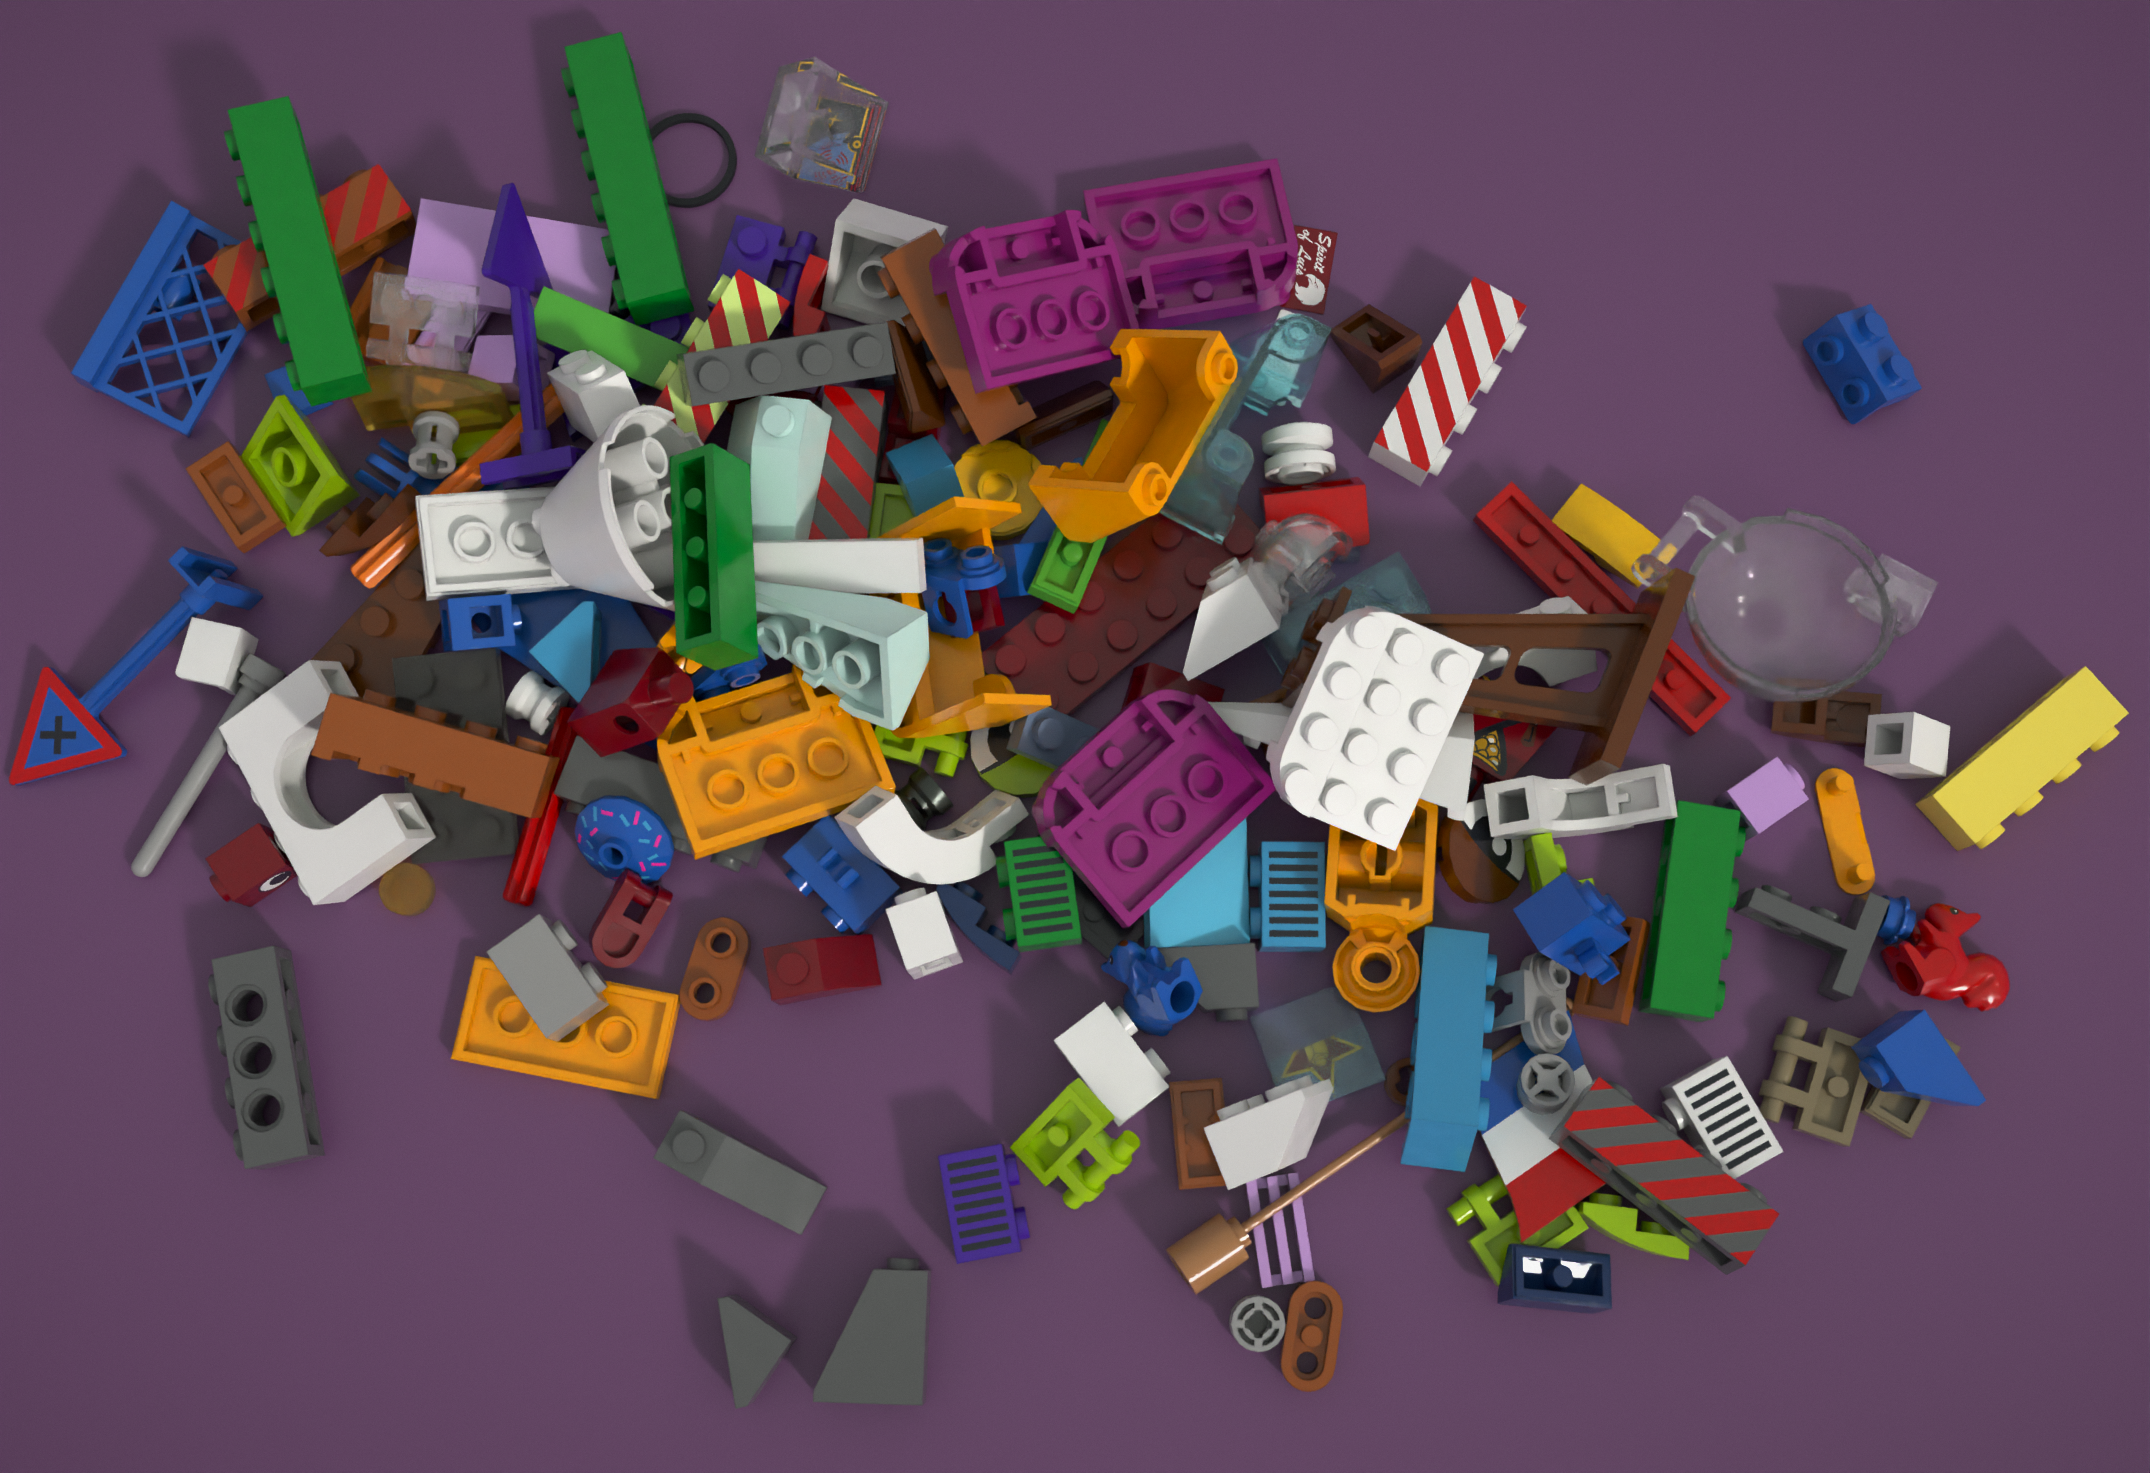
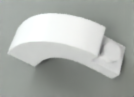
M1666 764L1611 773L1587 786L1573 779H1547L1535 775L1484 784L1491 837L1527 839L1533 835L1549 832L1552 833L1553 838L1588 835L1634 828V825L1678 817L1670 765Z
M874 786L834 818L851 843L871 861L917 882L951 884L971 879L996 865V856L990 845L1010 837L1015 832L1016 825L1026 818L1029 813L1020 798L994 790L952 824L941 829L925 831L915 824L898 795Z

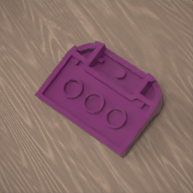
M1277 158L1083 190L1087 221L1102 237L1110 234L1116 245L1139 329H1163L1258 313L1274 306L1282 305L1290 298V293L1296 279L1298 243Z
M1065 210L1054 216L992 228L978 227L949 241L939 253L932 256L929 262L934 296L947 293L975 394L1121 359V355H1114L1109 347L1120 329H1139L1119 254L1111 235L1102 237L1089 222L1081 218V211Z
M1166 689L1145 694L1130 702L1053 771L1040 788L1037 799L1032 806V815L1048 848L1055 847L1120 926L1126 928L1130 927L1268 798L1276 788L1270 776L1206 700L1197 694L1190 695L1179 690Z

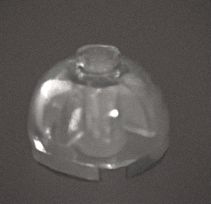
M1311 513L1290 515L1280 523L1276 520L1269 521L1259 531L1254 540L1258 548L1253 556L1252 565L1274 606L1283 617H1288V607L1295 613L1301 611L1329 585L1336 576L1330 570L1332 563L1337 556L1344 562L1346 561L1351 552L1353 541L1346 532L1324 516Z

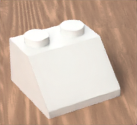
M853 199L835 222L821 310L866 324L885 323L886 321L895 320L905 326L901 317L909 314V311L900 295L893 299L888 295L877 274V271L885 267L880 257L933 228L937 230L945 244L948 226Z
M1234 557L1210 571L1211 578L1206 581L1207 584L1200 602L1183 669V674L1188 681L1280 629L1283 609L1252 557L1241 563Z

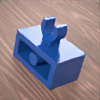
M830 815L823 817L782 856L792 867L785 876L806 897L814 890L828 904L820 912L841 934L850 927L857 935H862L886 912L885 909L890 908L895 903L894 898L903 894L901 888L877 863L863 855L851 843L840 825Z
M1563 872L1513 909L1538 951L1579 976L1586 972L1591 979L1596 977L1601 985H1604L1620 973L1609 955L1631 940L1621 925L1627 918L1613 897L1608 893L1602 896L1589 880L1581 883L1566 872Z

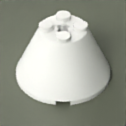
M643 405L621 413L547 495L542 507L536 508L533 511V527L542 538L545 552L551 562L552 576L558 585L562 587L572 585L576 588L675 611L670 457L704 446V443L694 431L684 433L671 421L675 418L674 413L653 405Z

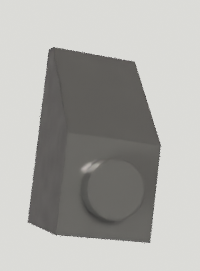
M1255 943L1158 948L1164 955L1167 966H1172L1179 958L1185 957L1189 959L1203 990L1196 1007L1204 1014L1216 1013V1022L1248 1020L1247 1011H1256L1259 1008Z

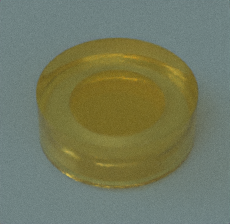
M412 863L397 864L383 875L379 885L382 903L390 911L402 916H416L426 911L432 904L436 893L435 882L431 874L424 868Z

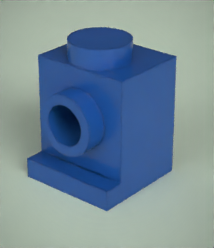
M511 594L450 598L438 601L444 652L516 645L515 635L521 634L522 620L518 604L512 605ZM476 613L484 615L488 622L486 630L482 633L473 630L471 625V619Z

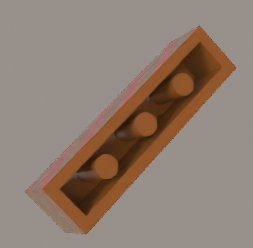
M379 164L368 170H358L349 175L341 186L325 195L319 194L341 276L415 234L416 221L412 210ZM252 237L238 245L233 244L221 248L213 255L212 260L203 264L214 285L246 331L273 317V314L281 312L277 297H268L261 276L260 268L269 266L265 251H256Z

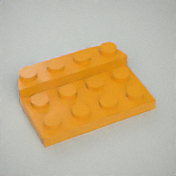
M794 664L792 665V673L699 702H695L692 696L690 701L681 704L664 732L657 739V760L660 773L663 772L694 859L696 860L841 812L874 786L895 793V783L871 723L854 717L839 707L840 697L822 684L814 689L803 681L804 671Z

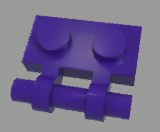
M737 215L713 289L723 274L732 279L737 270L740 269L791 302L776 326L778 329L788 330L794 314L795 298L801 274L809 254L814 255L813 251L817 237L812 233L799 231L794 247L786 248L783 247L786 238L784 227ZM776 266L787 269L781 288H771L770 285ZM709 301L708 308L712 312L716 305Z

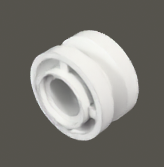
M1312 422L1288 423L1270 429L1261 436L1263 452L1272 456L1264 462L1265 478L1271 482L1290 485L1311 483L1328 477L1336 471L1334 454L1324 451L1333 445L1332 429L1325 424Z

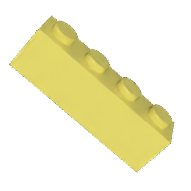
M2084 666L2064 677L1915 803V805L1956 851L1974 844L1979 849H1983L2005 831V828L2000 823L2011 813L2014 812L2020 817L2044 798L2039 790L2051 779L2055 784H2059L2077 771L2082 764L2076 758L2090 747L2093 752H2096L2111 742L2120 733L2114 726L2127 716L2129 712L2096 676Z

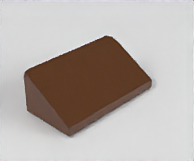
M895 320L886 321L888 322L896 374L891 375L908 431L912 434L943 427L945 425V417L933 377L925 364L928 360L922 342L915 345L905 326Z
M1096 380L1033 407L1032 409L1037 418L1013 430L1018 444L1021 445V448L1028 451L1112 414L1113 394L1110 388L1101 381Z

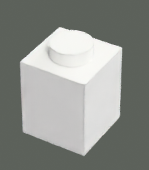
M1916 712L1868 715L1864 766L1898 779L1946 777L1950 726Z

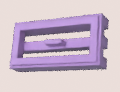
M1298 1172L1262 1177L1245 1183L1250 1218L1261 1211L1258 1189L1268 1188L1271 1204L1280 1198L1279 1186L1288 1185V1191L1300 1184ZM1302 1196L1291 1203L1301 1267L1300 1271L1292 1272L1283 1210L1272 1216L1280 1274L1271 1275L1263 1223L1252 1229L1261 1288L1315 1280Z

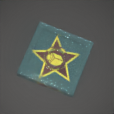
M1336 985L1249 1017V1022L1274 1087L1310 1075L1313 1084L1330 1079L1333 1091L1329 1101L1386 1080L1359 1009L1342 997Z

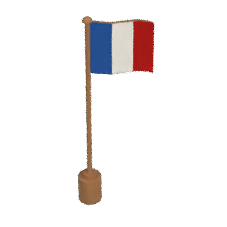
M1566 997V1013L1572 1024V1032L1566 1040L1563 1050L1554 1055L1560 1056L1568 1062L1574 1072L1575 1085L1573 1093L1560 1110L1553 1114H1536L1524 1107L1517 1096L1516 1084L1518 1076L1528 1060L1536 1056L1526 1045L1522 1032L1492 1051L1489 1082L1481 1081L1480 1097L1489 1098L1490 1106L1487 1130L1480 1131V1135L1511 1199L1519 1228L1520 1244L1606 1184L1597 1175L1548 1139L1583 1089L1593 1082L1584 1064L1571 1016L1574 1015L1572 1013L1574 1000ZM1541 1091L1542 1093H1550L1552 1096H1554L1552 1092ZM1405 1112L1242 1224H1240L1235 1216L1226 1221L1218 1213L1165 1249L1191 1291L1197 1295L1248 1260L1249 1256L1245 1248L1252 1243L1247 1234L1248 1232L1407 1124L1409 1119H1404Z

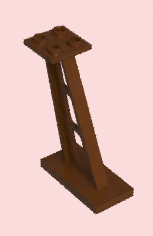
M1674 568L1640 593L1632 614L1397 615L1469 647H1500L1506 649L1508 657L1499 678L1491 681L1473 679L1458 712L1585 732L1568 778L1587 786L1621 768L1695 576L1679 568ZM1342 587L1331 600L1323 598L1317 610H1312L1300 636V639L1308 643L1306 646H1302L1297 658L1292 657L1280 683V686L1288 689L1282 705L1292 708L1296 704L1323 643L1316 640V637L1327 622L1333 623L1344 615L1343 613L1352 590ZM1530 649L1598 650L1606 653L1608 656V662L1599 685L1592 692L1584 693L1522 685L1514 677L1521 656Z

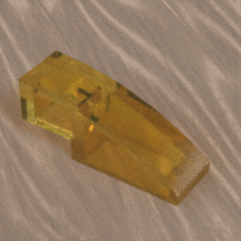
M418 365L366 366L372 392L351 397L367 431L409 426L412 431L414 419L426 411H440L452 416L459 424V434L501 429L514 417L501 385L462 372ZM434 425V426L432 427V433H431V436H432V437H436V434H437V426H436V425Z

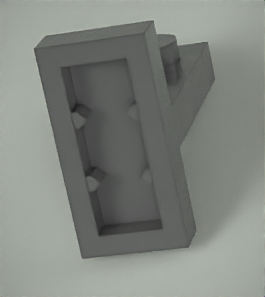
M1762 885L1761 889L1755 887L1742 893L1735 913L1831 954L1817 990L1818 994L1834 1001L1852 998L1890 900L1871 892L1854 898L1844 925L1840 924L1842 918L1836 913L1816 906H1812L1810 910L1791 903V894L1770 885Z

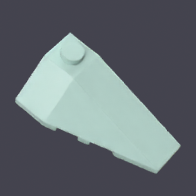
M761 395L735 405L727 451L750 464L753 541L809 539L832 420L830 415L810 400Z
M755 581L758 644L761 645L763 652L774 660L784 657L804 671L802 680L814 689L821 684L840 697L838 706L850 715L892 731L898 728L930 659L927 612L883 597Z

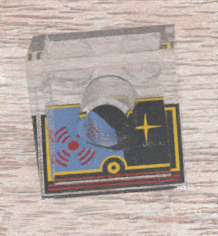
M815 56L780 66L754 157L793 179L856 193L865 192L889 102Z

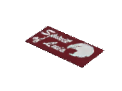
M1294 225L1298 243L1296 279L1290 293V298L1280 307L1324 315L1338 233Z

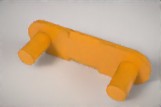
M1827 769L1817 777L1815 793L1835 880L1843 892L1850 895H1861L1872 888L1875 882V870L1864 832L1854 779L1842 769Z

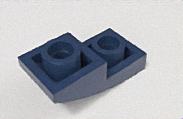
M962 881L956 882L953 887L949 884H939L936 890L942 903L964 936L990 961L1012 975L1022 958L1021 953L1013 948L1017 940H1006L1005 931L992 924L987 931L980 928L988 915L987 908L980 904L984 895Z

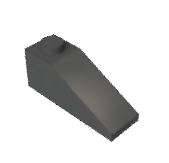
M683 1110L678 1112L653 1157L697 1183L800 1235L806 1229L828 1188L692 1112Z

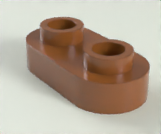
M724 917L716 918L707 922L698 933L679 993L682 1007L689 1015L702 1021L718 1020L730 1011L734 1003L751 950L750 936L747 930L737 921ZM721 934L729 935L731 939L729 949L723 953L716 952L713 947L715 938ZM704 984H711L714 988V997L708 1003H700L697 998V991Z
M1314 1280L1301 1283L1292 1291L1288 1300L1285 1319L1286 1326L1282 1339L1279 1361L1282 1375L1294 1388L1305 1392L1317 1391L1325 1387L1332 1379L1336 1366L1343 1303L1338 1292L1329 1284ZM1313 1297L1321 1299L1324 1304V1311L1317 1318L1308 1317L1304 1309L1307 1300ZM1304 1352H1311L1316 1358L1315 1368L1307 1373L1299 1371L1297 1367L1298 1356Z

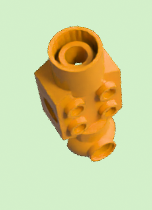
M1420 798L1395 851L1331 824L1329 827L1324 904L1327 917L1350 932L1349 936L1346 937L1336 950L1332 965L1334 983L1342 997L1354 1007L1373 1013L1393 1010L1405 1003L1415 991L1420 976L1418 954L1408 940V936L1425 928V926L1433 924L1438 806ZM1379 960L1388 964L1392 970L1387 980L1381 983L1369 982L1362 976L1363 968L1371 961Z

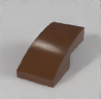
M1776 681L1771 733L1816 742L1865 747L1868 715L1881 713L1882 694L1829 690V685Z

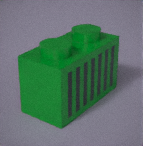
M1041 836L1004 841L1006 856L996 857L999 887H1010L1013 908L1002 909L1006 940L1017 939L1019 952L1082 944L1071 866L1055 847L1048 848Z

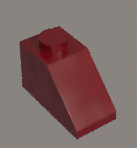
M873 934L813 938L763 948L771 1001L778 1005L882 986Z

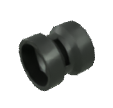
M921 766L909 776L908 784L901 790H895L894 793L898 795L909 815L921 830L926 829V822L934 815L942 816L953 807L952 802ZM911 799L920 807L919 810L911 803Z

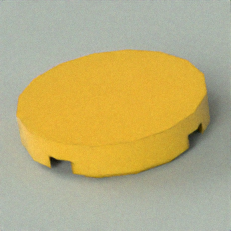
M994 440L983 447L981 444L970 447L961 455L962 458L954 467L964 497L1021 504L1022 513L990 529L991 540H1009L1025 534L1043 507L1028 486L1037 468L1041 465L1040 461L1032 453L1030 454L1027 450L1021 448V445L1009 440Z

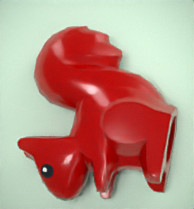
M1935 903L1927 907L1925 919L1919 920L1917 922L1918 926L1915 924L1910 934L1914 945L1903 941L1898 945L1899 949L1888 946L1881 951L1882 957L1901 991L1911 996L1924 995L1939 1001H1948L1961 997L1964 1005L1968 1008H1978L1981 1012L1992 1008L1996 1009L2006 1000L2010 990V980L2003 962L1994 955L1977 952L1966 956L1959 937L1981 919L1980 914H1967L1946 904Z

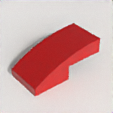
M812 254L808 256L797 288L793 315V336L831 330L826 312L819 310L822 305L829 263Z

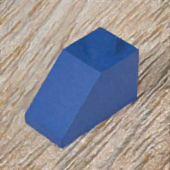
M1925 1010L1899 1011L1852 1046V1049L1860 1059L1859 1069L1870 1084L1879 1088L1882 1092L1950 1106H1979L1986 1101Z

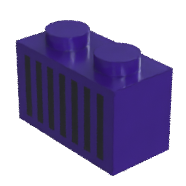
M997 1144L939 1155L938 1159L957 1264L1021 1252V1240L1029 1239L1030 1232L1025 1206L1015 1208L1011 1186L1021 1185L1015 1153L1005 1155L1004 1145Z

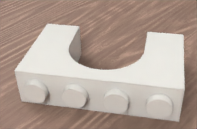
M308 660L218 727L228 744L227 750L230 757L239 765L251 788L250 792L254 802L263 810L274 831V839L278 847L286 853L298 875V884L301 890L310 898L313 905L345 902L436 837L412 793L381 794L338 825H334L324 819L313 806L306 787V765L310 752L314 747L330 693L359 697L342 664L336 661Z

